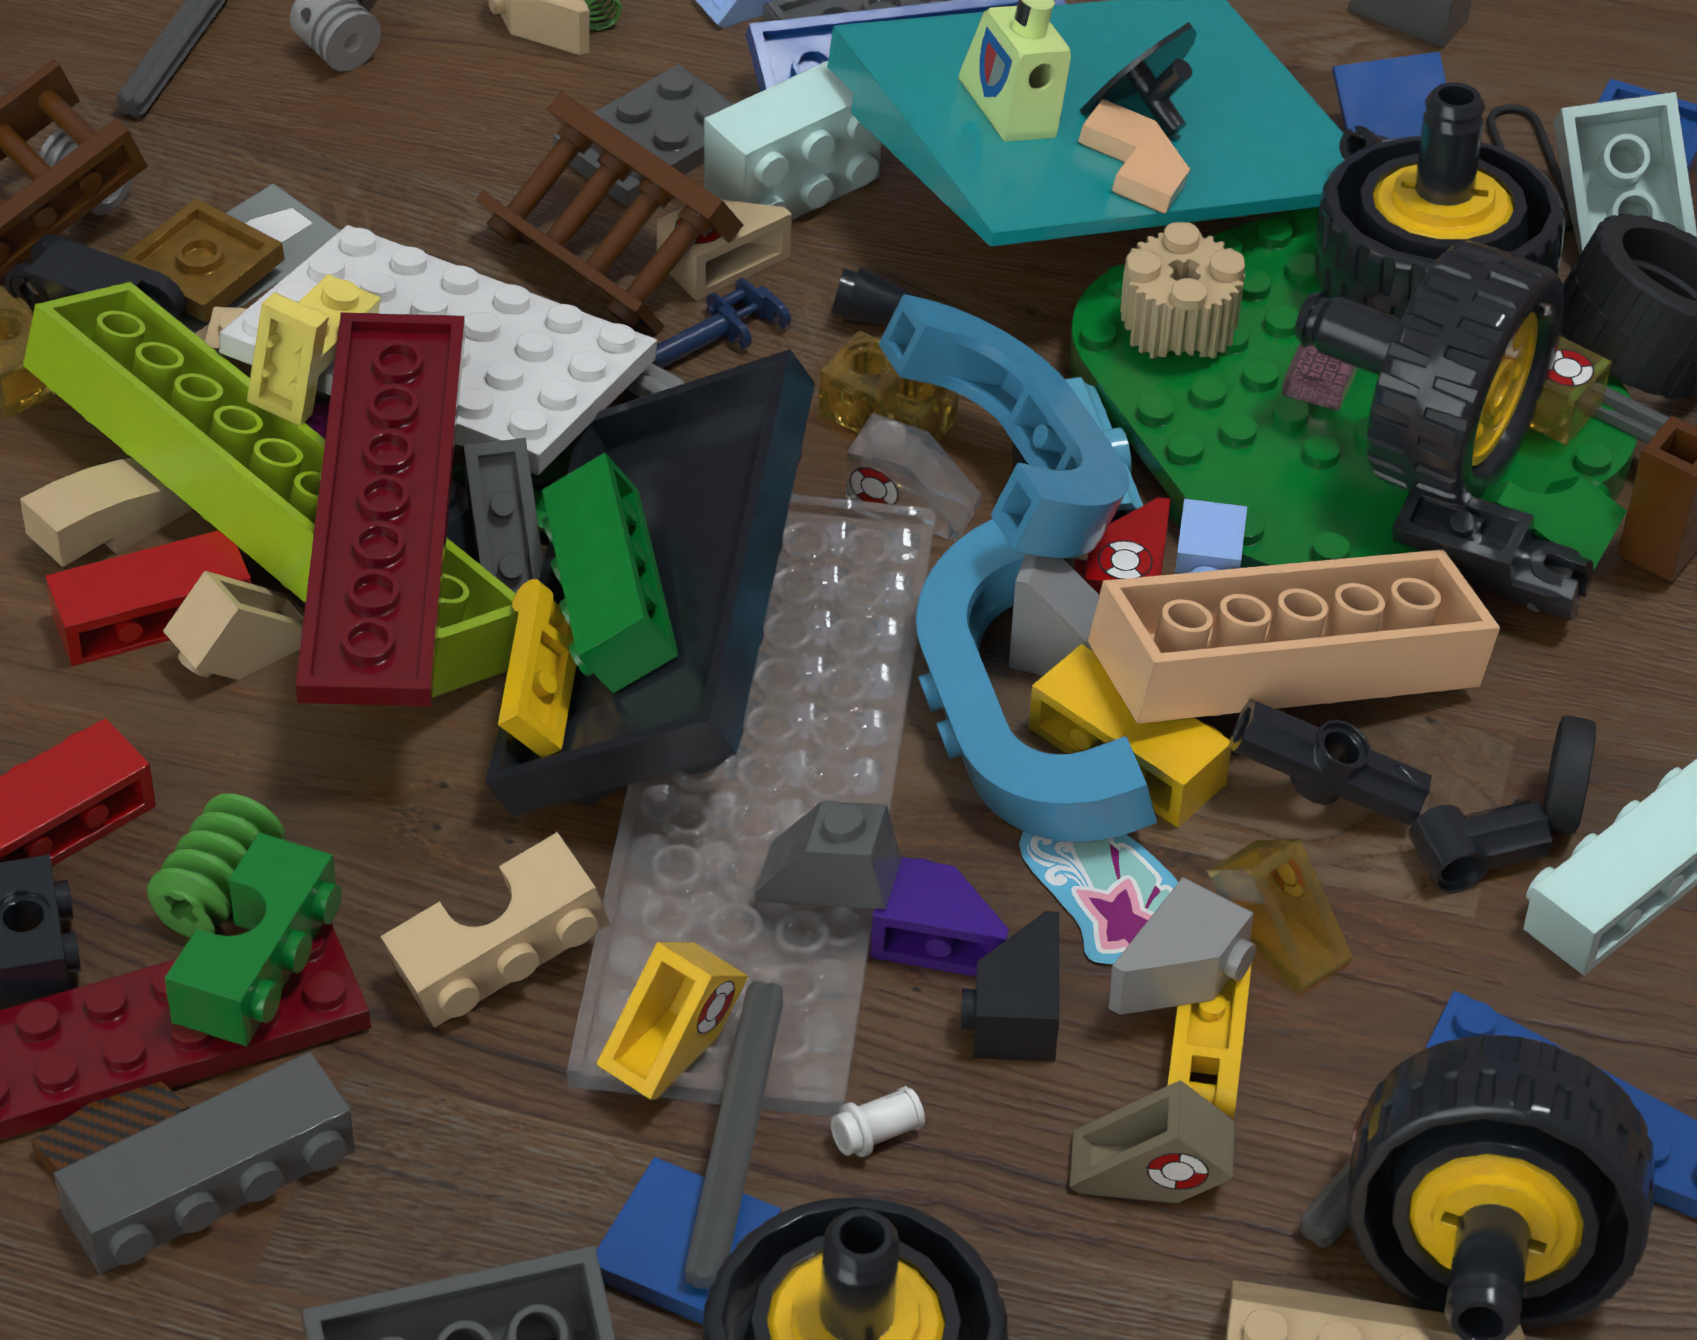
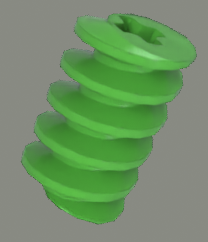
M219 794L211 798L204 808L202 815L194 820L189 833L182 836L175 848V852L168 855L161 870L153 875L147 885L148 900L153 911L162 922L177 933L189 938L192 937L196 929L215 934L214 924L225 923L232 912L228 880L258 833L260 832L283 840L286 838L284 826L277 816L264 805L238 794Z

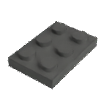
M677 64L593 113L685 175L704 163V118L732 106L734 103ZM557 133L553 135V147L560 140ZM589 148L585 155L578 153L569 165L587 179H590L600 166L597 162L600 155ZM629 175L624 182L618 180L608 194L626 208H629L640 194V191L637 189L640 182Z

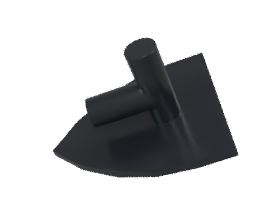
M1190 22L1160 40L1112 77L1080 109L1082 115L1094 111L1102 99L1114 103L1138 93L1167 137L1182 130L1186 126V122L1170 100V97L1192 76L1191 66L1183 60L1195 43L1197 34Z

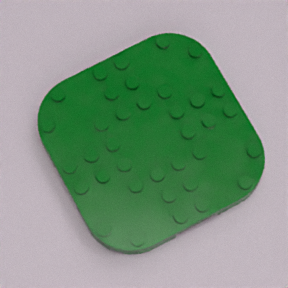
M1319 207L1289 210L1210 235L1214 237L1213 242L1222 241L1225 243V249L1232 248L1234 251L1242 254L1245 264L1238 328L1234 329L1233 344L1226 346L1224 353L1217 352L1214 359L1209 356L1199 357L1200 352L1198 350L1194 351V355L1190 356L1187 352H1182L1179 356L1170 350L1166 357L1157 356L1152 359L1149 358V352L1140 353L1139 346L1132 347L1130 345L1131 330L1125 329V321L1121 320L1120 312L1126 263L1113 266L1106 273L1098 277L1082 294L1073 314L1069 352L1071 378L1082 377L1086 384L1096 387L1112 429H1123L1127 441L1170 496L1169 516L1177 527L1181 528L1184 499L1247 506L1240 568L1422 551L1393 541L1392 527L1409 492L1379 479L1369 465L1367 428L1372 399L1379 376L1354 367L1346 384L1337 382L1336 380L1344 363L1341 362L1340 366L1330 364L1331 358L1319 356L1318 351L1315 349L1304 348L1295 337L1296 320L1303 303L1311 293L1322 291L1314 266ZM1561 333L1557 350L1568 349L1576 351V348ZM1306 350L1315 351V358L1304 357ZM1317 358L1327 360L1326 366L1320 367L1315 365ZM1302 359L1312 361L1311 367H1301ZM1593 364L1594 375L1591 378L1592 380L1631 398L1627 389L1618 379L1604 373ZM1328 366L1338 368L1335 376L1326 373ZM1313 367L1323 369L1320 377L1311 375ZM1299 368L1308 371L1306 378L1295 375ZM1325 375L1334 378L1332 385L1321 382ZM1310 376L1319 379L1317 386L1306 383ZM1293 379L1304 380L1302 387L1291 385ZM1334 385H1344L1343 393L1333 391ZM1319 386L1330 387L1328 394L1317 392ZM1290 387L1300 390L1297 397L1287 394ZM1304 387L1315 388L1313 395L1303 394ZM1544 392L1536 415L1519 451L1497 484L1510 481L1525 490L1543 494L1552 482L1577 476H1587L1604 484L1611 492L1610 498L1615 501L1624 488L1626 477L1631 468L1637 438ZM1331 393L1341 395L1338 403L1328 400ZM1316 394L1326 397L1323 404L1313 401ZM1595 399L1596 403L1602 408L1618 411Z

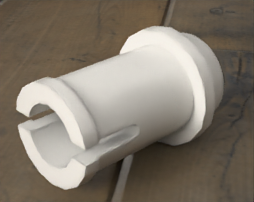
M904 1086L896 1092L860 1106L851 1102L843 1104L840 1107L839 1114L832 1116L830 1126L834 1141L844 1155L849 1156L855 1153L858 1157H865L872 1153L874 1145L909 1131L921 1129L925 1123V1115L917 1094L912 1088L908 1089L907 1086Z

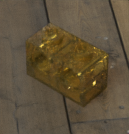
M859 330L820 370L818 414L919 462L957 422L959 393L934 384L899 377L878 345L880 340Z

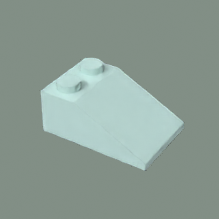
M1676 92L1561 108L1554 120V129L1561 177L1579 255L1582 253L1598 224L1604 218L1612 215L1633 214L1636 216L1652 217L1655 220L1672 224L1697 237Z

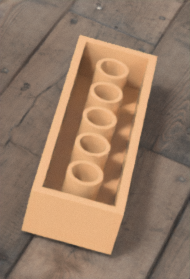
M1443 549L1106 580L1102 584L1088 643L1136 722L1147 723L1240 713L1250 699L1274 709L1480 687L1500 627Z

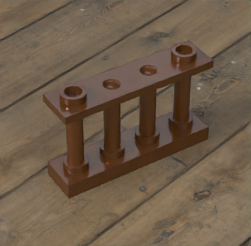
M54 59L0 99V162L8 156L32 180L30 184L6 202L0 197V279L6 276L16 264L23 263L31 256V248L42 236L49 234L58 236L148 167L130 132L116 118L96 132L72 108L80 100L61 66ZM54 122L78 147L51 167L26 142Z
M561 91L547 108L562 125V128L557 133L560 140L507 207L483 190L476 200L492 215L486 224L507 242L514 245L518 238H521L610 302L605 308L623 324L634 329L638 322H640L658 335L665 325L645 306L650 297L699 235L705 238L712 231L730 243L744 224L723 200ZM589 148H591L600 155L597 159L600 166L550 230L544 234L528 223L526 219L578 153L585 155ZM629 175L640 182L637 187L640 194L589 259L584 262L565 248L615 183L618 180L624 182ZM669 203L673 204L681 210L677 215L681 221L628 289L625 291L605 277L658 207L664 210Z

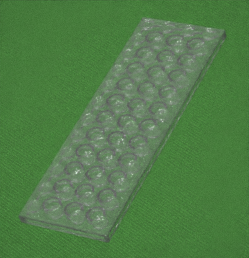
M799 494L791 495L783 533V546L777 561L763 628L764 637L758 651L743 722V736L738 746L737 755L730 756L716 768L701 774H687L679 770L628 784L603 899V907L610 924L596 932L567 1067L568 1087L642 1095L597 1066L596 1063L656 943L695 942L749 977L718 1038L659 1097L712 1104L722 1103L746 989L750 983L759 980L765 983L774 982L780 985L784 991V1003L761 1109L832 1117L839 1114L840 1107L846 1104L870 951L874 909L758 902L755 890L771 842L821 801L887 804L891 816L918 642L916 626L917 605L921 590L928 577L936 526V509Z

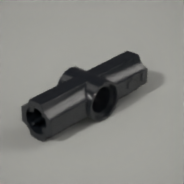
M1250 699L1241 710L1238 721L1231 733L1229 750L1289 775L1294 788L1302 797L1313 803L1321 805L1332 804L1342 797L1410 826L1420 815L1425 799L1430 792L1432 775L1371 750L1366 736L1349 722L1330 720L1319 728Z

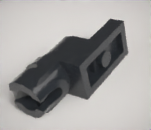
M1409 492L1392 527L1394 542L1422 551L1444 549L1470 587L1500 596L1534 612L1541 611V613L1574 622L1578 615L1577 603L1580 596L1586 597L1591 585L1593 575V561L1591 559L1582 557L1578 551L1570 547L1534 536V515L1472 496L1462 507L1452 508L1423 498L1422 494L1418 495Z

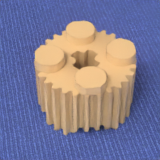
M1173 222L1166 226L1164 233H1158V238L1149 236L1147 237V243L1140 241L1137 249L1132 248L1126 258L1120 307L1121 320L1125 321L1124 327L1126 330H1131L1130 345L1132 347L1139 346L1140 353L1149 352V358L1152 359L1157 356L1166 357L1170 350L1179 356L1182 352H1187L1189 356L1194 355V351L1198 350L1200 352L1199 357L1209 356L1212 359L1216 358L1217 352L1224 353L1226 346L1233 344L1234 329L1238 328L1245 278L1243 255L1232 248L1225 249V243L1222 241L1213 242L1214 237L1212 236L1202 238L1199 229L1189 222Z

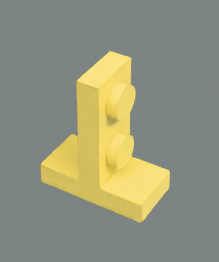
M327 274L299 302L273 292L261 304L247 402L301 426L313 414L319 375L335 360L341 312L379 313L381 297L357 287L348 280L339 279L330 274Z

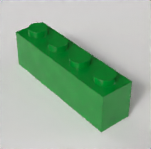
M603 453L542 490L547 517L542 520V524L555 549L556 557L551 560V566L564 591L565 598L560 601V608L573 633L574 641L569 643L571 656L585 676L590 677L595 674L614 694L679 655L639 490L609 456Z

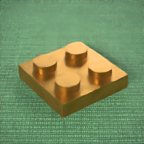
M197 198L119 257L169 277L184 293L187 302L186 313L205 323L211 319L214 307H227L285 260L282 242Z

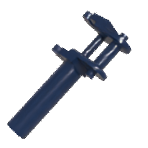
M740 278L735 281V291L723 297L716 293L708 294L706 297V310L712 316L657 344L656 356L652 364L664 368L723 336L733 344L739 341L740 347L746 349L751 346L752 338L747 326L740 319L755 313L761 319L767 318L772 324L778 321L780 328L784 329L791 324L790 313L785 304L765 286L757 289L745 278ZM742 301L746 307L736 312L731 306Z

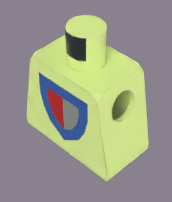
M1018 0L1017 6L991 7L986 10L982 15L961 67L958 78L1004 142L1056 138L1071 61V52L1069 46L1050 22L1054 0Z

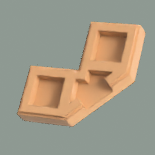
M1102 99L1083 124L1078 142L1125 162L1116 174L1112 188L1113 192L1161 213H1166L1185 187L1190 168L1155 120Z

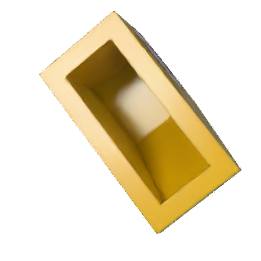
M657 942L596 1065L647 1098L657 1099L718 1038L749 976L695 942Z

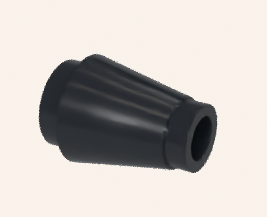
M860 266L858 272L844 268L831 313L845 317L844 323L887 327L903 294L919 298L921 296L912 294L910 291Z

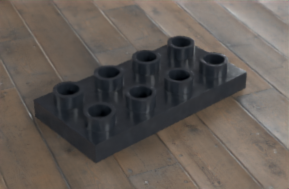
M791 349L601 410L595 419L576 437L567 475L601 454L606 453L639 490L679 656L614 694L595 674L587 677L576 665L562 750L547 757L541 758L500 727L485 784L513 816L569 800L580 805L591 804L607 797L620 786L679 770L687 774H701L716 768L730 756L737 755L738 746L743 736V722L758 651L764 637L763 628L778 557L783 546V533L797 467L802 457V443L815 382ZM549 539L539 581L553 592V600L560 604V601L565 596L563 587L551 566V560L556 557L554 545Z

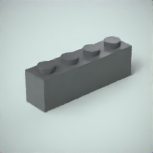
M310 1051L54 1172L62 1215L99 1275L121 1264H132L145 1257L152 1249L185 1233L203 1230L216 1218L251 1201L264 1200L273 1195L280 1187L313 1171L328 1169L338 1163L344 1156L354 1152L351 1109Z

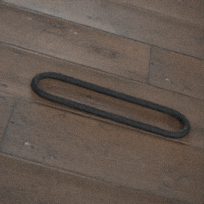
M1506 104L1496 107L1487 116V127L1496 147L1505 149L1495 125L1497 116L1508 112L1519 113L1532 121L1568 213V219L1565 222L1564 232H1566L1573 225L1561 171L1540 118L1534 111L1521 105Z

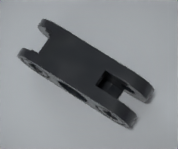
M50 234L42 236L31 248L33 264L24 262L16 264L5 276V286L10 297L18 306L32 315L35 304L127 282L133 283L177 320L186 312L187 308L184 293L179 286L160 272ZM29 282L39 295L33 293L26 283Z

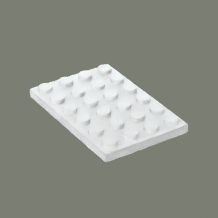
M349 225L344 227L219 332V353L252 365L261 304L273 292L299 302L327 274L339 279L348 280L357 287L381 297L379 313L465 316V343L455 444L463 446L526 438L530 471L536 475H539L595 419L599 411L606 409L655 360L657 339L635 332L629 326L608 322L581 312L575 306L554 302L530 293L524 287L500 282L479 274L470 267L457 266L430 256L419 248L406 247L376 236L370 230L355 228ZM335 360L318 378L317 390L331 395Z

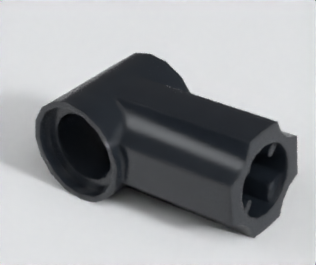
M1530 800L1464 815L1457 806L1440 805L1419 815L1409 829V838L1435 887L1445 893L1460 892L1472 887L1490 869L1549 856L1553 842L1545 810L1540 802L1532 803Z

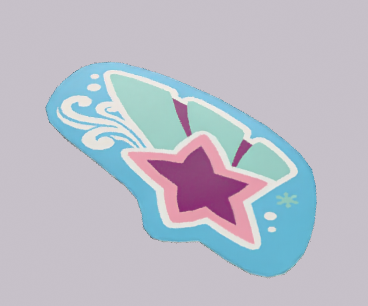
M1023 831L1019 846L1022 858L1031 871L1075 919L1082 932L1084 952L1088 959L1095 963L1113 965L1178 884L1176 878L1151 853L1127 834L1097 841L1070 842L1046 839Z

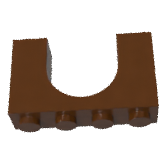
M1672 415L1641 452L1617 556L1670 582L1675 579L1697 551V427Z

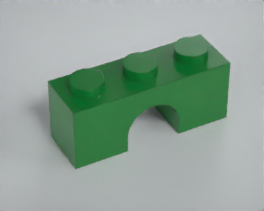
M260 832L228 880L234 924L250 929V931L235 936H221L196 929L165 977L172 1023L246 1047L261 1023H269L274 1017L280 1003L282 989L293 972L300 973L303 970L310 956L312 940L323 924L328 925L334 920L342 899V888L336 884L333 854Z

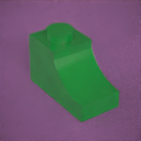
M1577 476L1552 482L1543 494L1525 490L1507 481L1487 486L1480 498L1534 515V536L1578 551L1582 557L1593 561V571L1627 513L1626 509L1610 498L1611 492L1604 484L1587 476Z

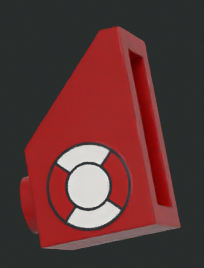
M1158 497L1110 523L1097 547L1088 553V559L1075 558L1074 570L1099 595L1103 581L1162 575L1170 499Z

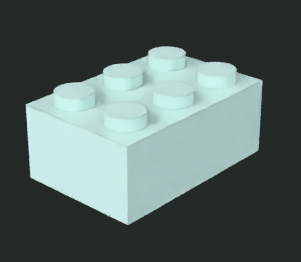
M828 61L704 118V188L721 200L785 207L792 214L791 220L880 178L882 143L850 113L854 92L827 68Z

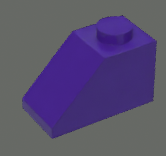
M901 857L902 859L886 909H874L872 915L870 958L976 976L977 961L1008 939L1009 928L955 866L935 863L923 858Z

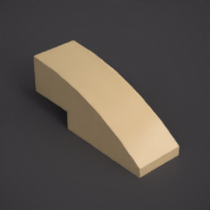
M133 458L120 459L86 468L53 481L20 498L26 534L62 567L103 543L114 553L118 554L193 510L191 506L164 486L160 480Z

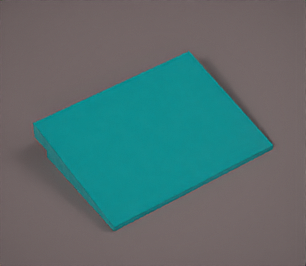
M1109 0L1054 5L1050 22L1069 46L1071 52V61L1056 138L1005 142L958 78L984 12L833 26L827 68L854 92L850 113L990 247L1164 226L1173 222H1196L1319 207L1323 186L1328 176L1345 160L1339 149V143L1344 133L1227 0ZM1190 22L1197 34L1195 43L1183 60L1191 66L1192 76L1170 97V100L1186 122V126L1176 134L1168 137L1190 168L1185 187L1166 213H1161L1112 191L1116 174L1125 162L1078 142L1082 126L1093 112L1082 115L1080 109L1112 77L1166 36ZM1138 93L1114 102L1116 105L1156 121Z

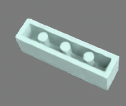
M1697 759L1683 770L1679 767L1670 770L1661 780L1655 792L1642 802L1633 800L1628 803L1618 814L1614 824L1600 835L1595 833L1587 835L1577 845L1568 860L1556 869L1552 867L1545 868L1530 884L1526 893V898L1530 901L1523 929L1583 976L1697 885Z

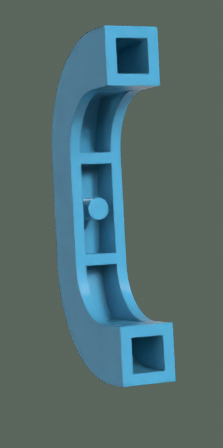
M903 294L878 344L899 377L941 386L977 403L998 420L1028 463H1017L990 514L1013 550L1053 558H1071L1091 552L1101 541L1129 487V476L1119 454L1070 385L1039 354L996 326L951 306Z
M993 519L974 528L954 543L932 568L921 590L916 612L917 635L929 673L918 676L930 711L934 712L943 708L946 720L938 722L936 725L949 760L961 756L970 780L983 802L1008 824L1035 836L1070 842L1097 841L1118 837L1156 824L1157 820L1147 783L1126 736L1078 753L1049 754L1028 747L1010 730L979 655V646L982 636L991 622L1002 612L1014 606L1015 581L1025 553L1013 550Z

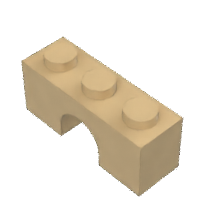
M558 832L499 866L512 898L507 910L495 921L478 927L461 925L449 916L439 901L381 936L398 973L434 1028L451 1018L468 1013L479 1001L511 982L525 979L541 964L570 947H576L587 942L598 930L610 924L595 885Z

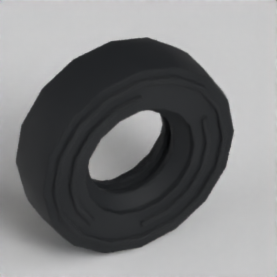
M1562 716L1559 722L1543 802V809L1548 816L1550 832L1570 835L1575 834L1579 828L1590 779L1596 740V723L1589 719Z

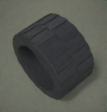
M1619 214L1618 216L1612 215L1604 218L1598 224L1563 283L1564 316L1562 335L1576 348L1577 352L1585 355L1598 369L1630 387L1633 386L1652 395L1665 396V398L1696 397L1697 237L1672 224L1644 215Z

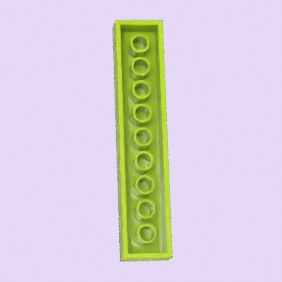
M131 282L35 304L23 366L42 381L49 390L55 392L80 413L86 421L93 424L117 444L123 452L135 459L160 480L164 486L191 506L204 520L210 522L235 543L242 552L253 558L278 579L284 587L291 590L306 603L325 439L306 423H303L301 426L296 425L248 403L247 395L250 378ZM448 538L446 540L432 698L508 671L518 613L512 608V601L516 593Z

